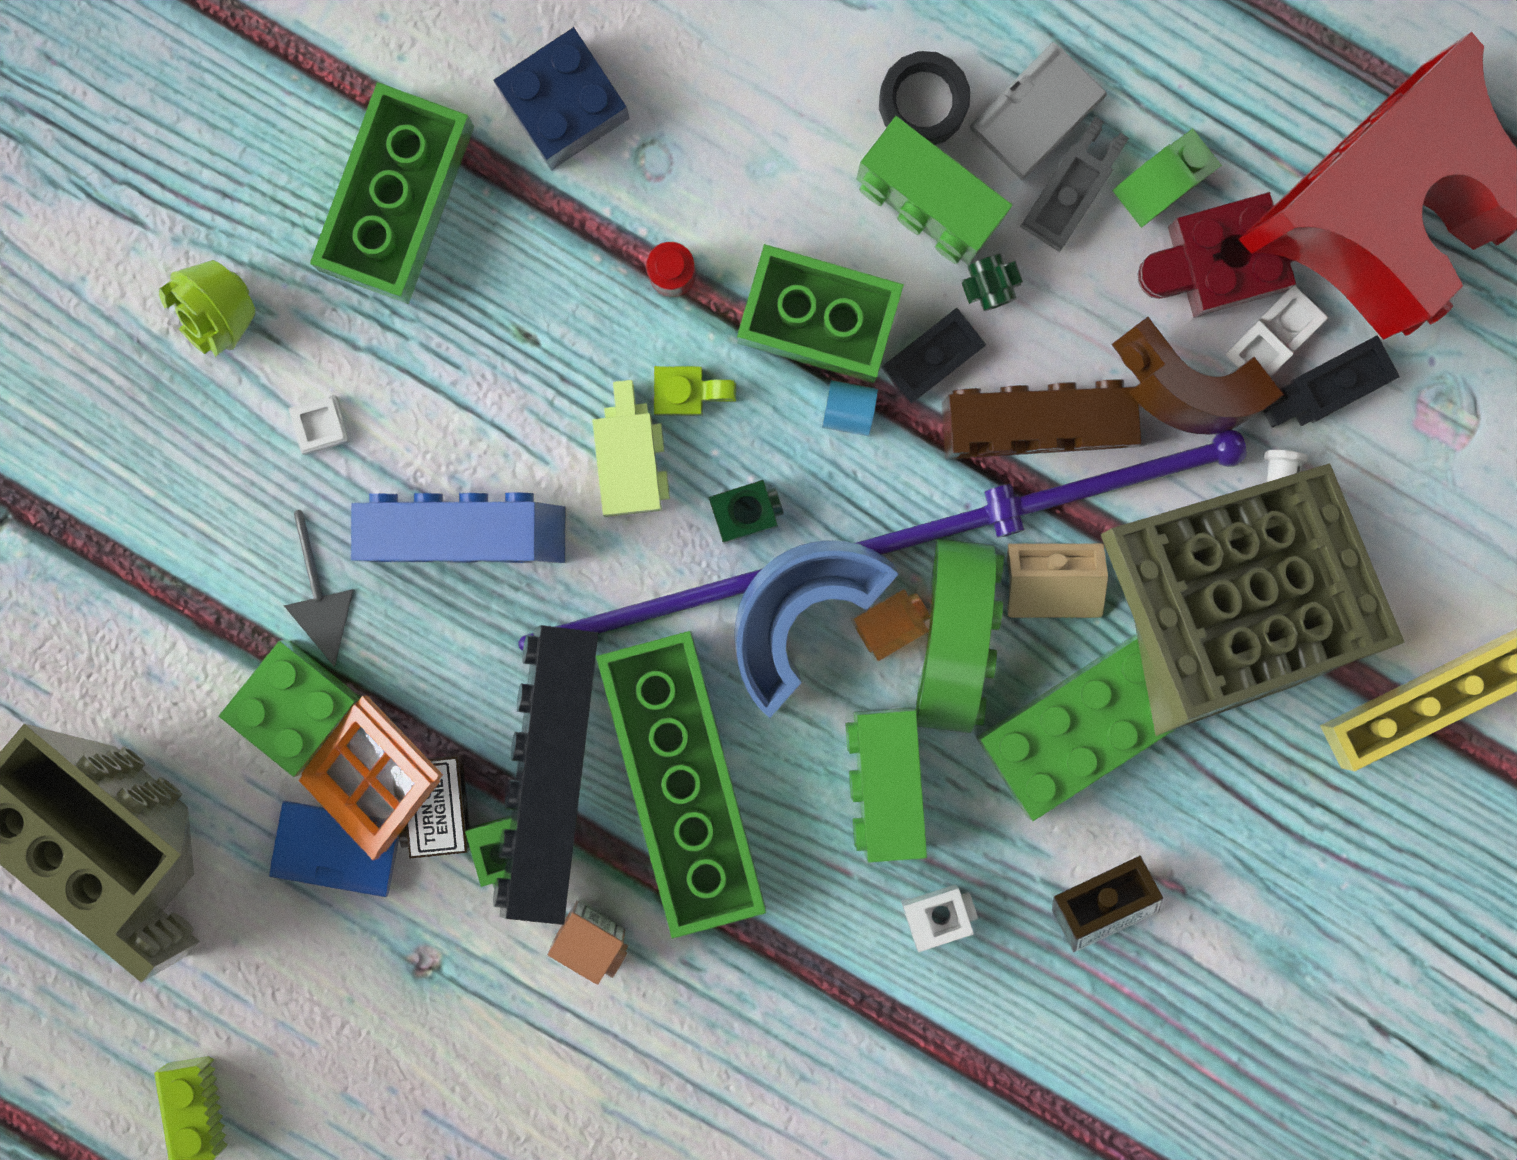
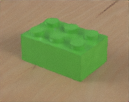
M897 116L894 117L861 160L856 178L862 184L859 190L864 196L878 206H882L886 202L900 213L897 220L916 235H920L922 231L927 233L938 242L935 245V249L954 264H958L962 260L967 265H970L1013 206Z
M764 244L738 331L737 344L874 383L879 372L904 284Z
M908 707L854 711V722L845 723L847 751H849V754L856 753L858 769L849 770L850 796L853 802H860L861 818H852L854 847H856V851H864L868 863L927 858L916 710Z

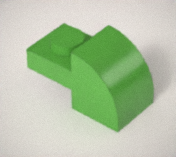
M1192 128L1171 145H1167L1112 191L1142 228L1213 174L1222 165Z

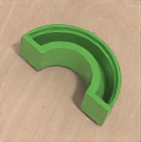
M948 539L936 540L931 578L929 629L915 708L917 727L971 733L974 725L983 726L986 697H981L984 679L994 678L997 661V650L989 649L991 629H1000L1003 612V601H996L994 597L995 583H1000L1002 579L1004 555L996 554L994 545Z

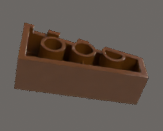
M1123 379L1096 381L1095 388L1077 389L1075 382L1048 384V390L1029 391L1028 385L1001 387L1000 392L981 393L980 388L953 390L952 394H949L942 402L945 460L1135 448L1141 445L1139 403L1129 393L1134 387H1124Z

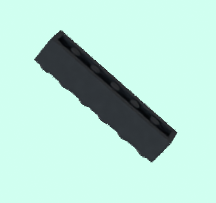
M540 625L534 628L533 636L526 635L522 662L523 664L530 665L527 684H520L517 696V712L524 713L522 732H514L511 745V760L518 761L516 781H508L505 795V809L512 810L510 829L502 830L499 844V858L506 859L504 878L496 879L493 894V906L500 908L499 917L564 925L598 632Z

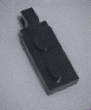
M1376 335L1289 381L1290 384L1281 388L1286 399L1263 412L1271 428L1293 417H1296L1300 426L1330 415L1396 380L1400 376L1380 338Z

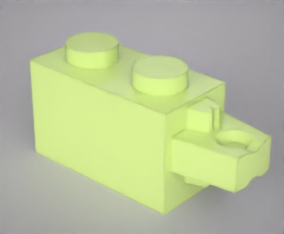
M632 380L613 382L615 407L604 408L605 418L592 419L603 516L612 517L662 511L661 500L670 499L667 471L658 472L656 453L664 452L661 423L652 424V417L648 413L647 403L636 404Z

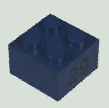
M574 27L493 80L499 93L550 170H553L630 119L627 106Z

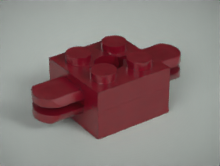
M1267 192L1176 218L1168 226L1173 247L1149 254L1139 266L1137 273L1138 284L1142 291L1149 297L1156 299L1167 298L1186 292L1193 318L1280 294L1297 285L1291 267V262H1294V260L1274 254H1251L1239 240L1274 206L1271 193Z

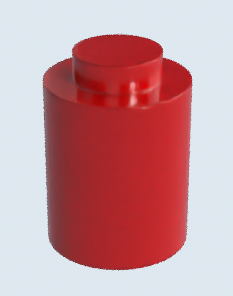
M664 242L654 247L649 253L646 261V270L652 287L659 294L666 297H678L691 289L696 278V270L693 256L684 245L677 242Z

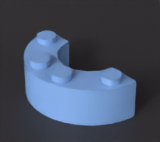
M823 540L806 543L787 550L770 561L754 577L739 604L735 621L734 641L738 666L745 687L756 705L769 718L802 683L797 667L786 654L788 631L796 617L812 604L829 599L851 601L867 610L899 575L896 567L890 560L878 552L859 544L838 540Z

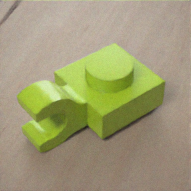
M654 366L655 416H703V402H736L735 380L703 381L702 367Z

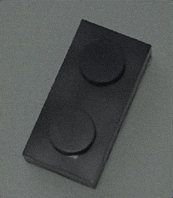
M955 308L886 362L881 369L911 405L983 349L986 343L960 310Z

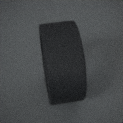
M917 51L901 57L888 69L880 88L879 111L885 127L887 128L894 117L897 116L934 145L947 141L960 129L970 107V86L964 71L951 58L938 52ZM918 72H931L940 76L949 85L952 93V107L948 116L940 123L930 127H918L907 122L900 114L896 104L897 91L900 84L909 75Z

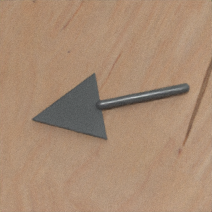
M296 510L294 518L313 599L284 605V607L335 667L353 589L326 596L322 595L304 515L301 510Z

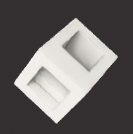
M956 884L901 901L918 952L974 935L970 922L978 920L970 893L961 894ZM945 906L949 909V917L945 922L937 923L932 919V912L936 907Z

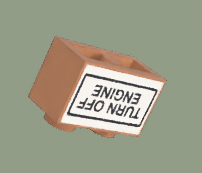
M576 901L566 917L564 925L561 926L553 939L547 955L599 985L604 974L611 978L614 977L627 955L626 950L629 945L624 943L626 929L583 903Z

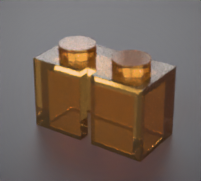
M902 589L852 617L850 621L873 660L880 661L929 632L924 622L930 619L931 616L917 593L908 596L905 589Z

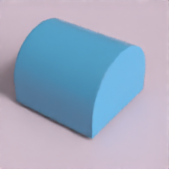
M831 380L822 428L869 437L878 389Z

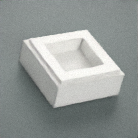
M332 395L288 408L303 455L350 442L337 396Z

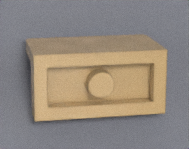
M1103 543L1008 544L1007 563L1010 585L1007 610L1009 617L1099 618L1103 616L1108 582Z

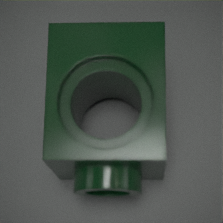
M764 480L708 497L723 545L777 528L776 517L784 514L776 487L766 489ZM743 498H753L761 505V517L753 524H743L734 516V507Z

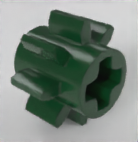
M1001 253L980 259L967 266L971 277L964 279L961 284L969 304L980 300L983 311H989L1017 299L1014 288L1020 286L1023 283V279L1016 261L1004 264Z

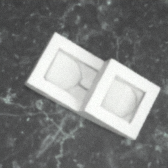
M1295 285L1287 290L1225 355L1237 367H1240L1255 356L1271 377L1294 354V351L1328 319V315Z

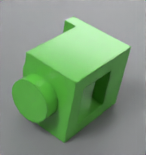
M511 815L471 826L465 831L481 887L493 884L494 887L497 878H504L506 861H496L492 856V849L500 844L502 830L510 829Z

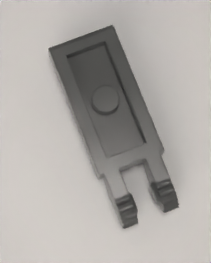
M1096 116L1078 144L1072 145L1020 225L1021 228L1058 252L1063 249L1114 170L1111 166L1129 139L1120 132L1106 149L1107 153L1102 161L1087 153V148L1091 142H1095L1102 131L1104 123Z

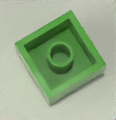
M284 640L279 641L218 717L291 776L296 777L301 775L352 705L357 703L361 697L292 641Z

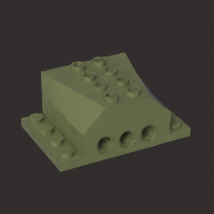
M1330 463L1117 526L1100 534L1134 617L1156 736L1295 687L1347 664L1405 643Z
M23 724L0 751V865L142 983L187 957L200 942L191 934L194 929L188 921L174 912H171L169 915L164 912L165 908L194 875L188 807L179 800L182 793L166 779L159 777L156 781L142 769L145 766V762L127 747L123 746L119 750L112 745Z

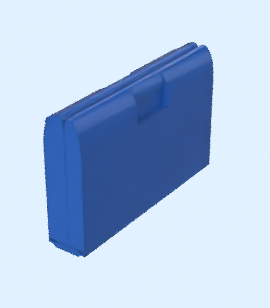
M283 801L269 877L387 897L393 875L399 835L386 852H383L378 859L372 860L324 807ZM367 815L378 828L387 819Z

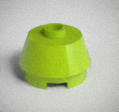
M215 260L172 272L170 275L171 280L159 288V297L164 308L174 305L175 312L183 324L178 328L181 333L204 354L211 350L216 357L225 349L233 350L256 315L254 304L244 281L236 273L230 272L225 266Z

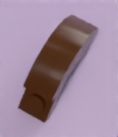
M1146 317L1111 344L1121 356L1126 367L1140 381L1137 386L1129 391L1130 395L1152 416L1181 431L1210 435L1232 430L1284 395L1255 356L1226 376L1213 377L1195 371L1177 355L1149 317Z

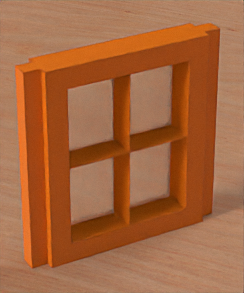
M366 695L362 696L357 703L352 705L303 770L302 776L298 781L372 860H376L391 846L440 783L439 780L443 774Z

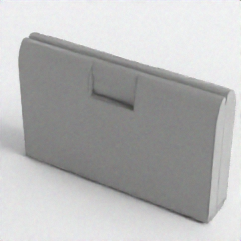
M1052 42L989 105L969 128L1021 180H1024L1106 97L1107 92L1061 47Z

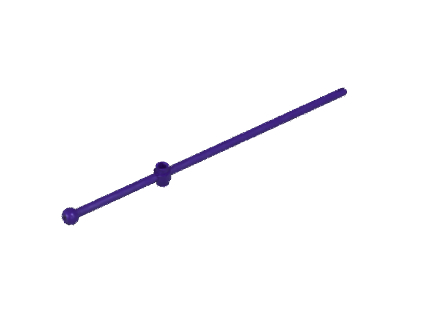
M1227 430L1216 434L1211 444L1021 497H1015L1012 484L998 486L984 492L988 504L984 507L859 541L855 544L865 546L883 555L987 525H994L997 538L1009 536L1025 530L1021 517L1027 514L1213 462H1218L1226 467L1237 466L1247 456L1246 444L1240 432ZM761 569L554 627L598 632L600 634L745 593L749 584ZM526 635L522 636L518 642V646L522 651Z

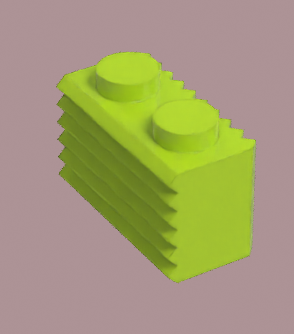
M210 1056L170 1062L163 1065L157 1072H154L168 1160H215L228 1146L223 1141L226 1137V1134L222 1132L225 1125L220 1122L223 1115L218 1113L222 1106L217 1104L220 1097L215 1093L219 1088L214 1085L217 1078L212 1074L216 1069L211 1066L214 1059Z

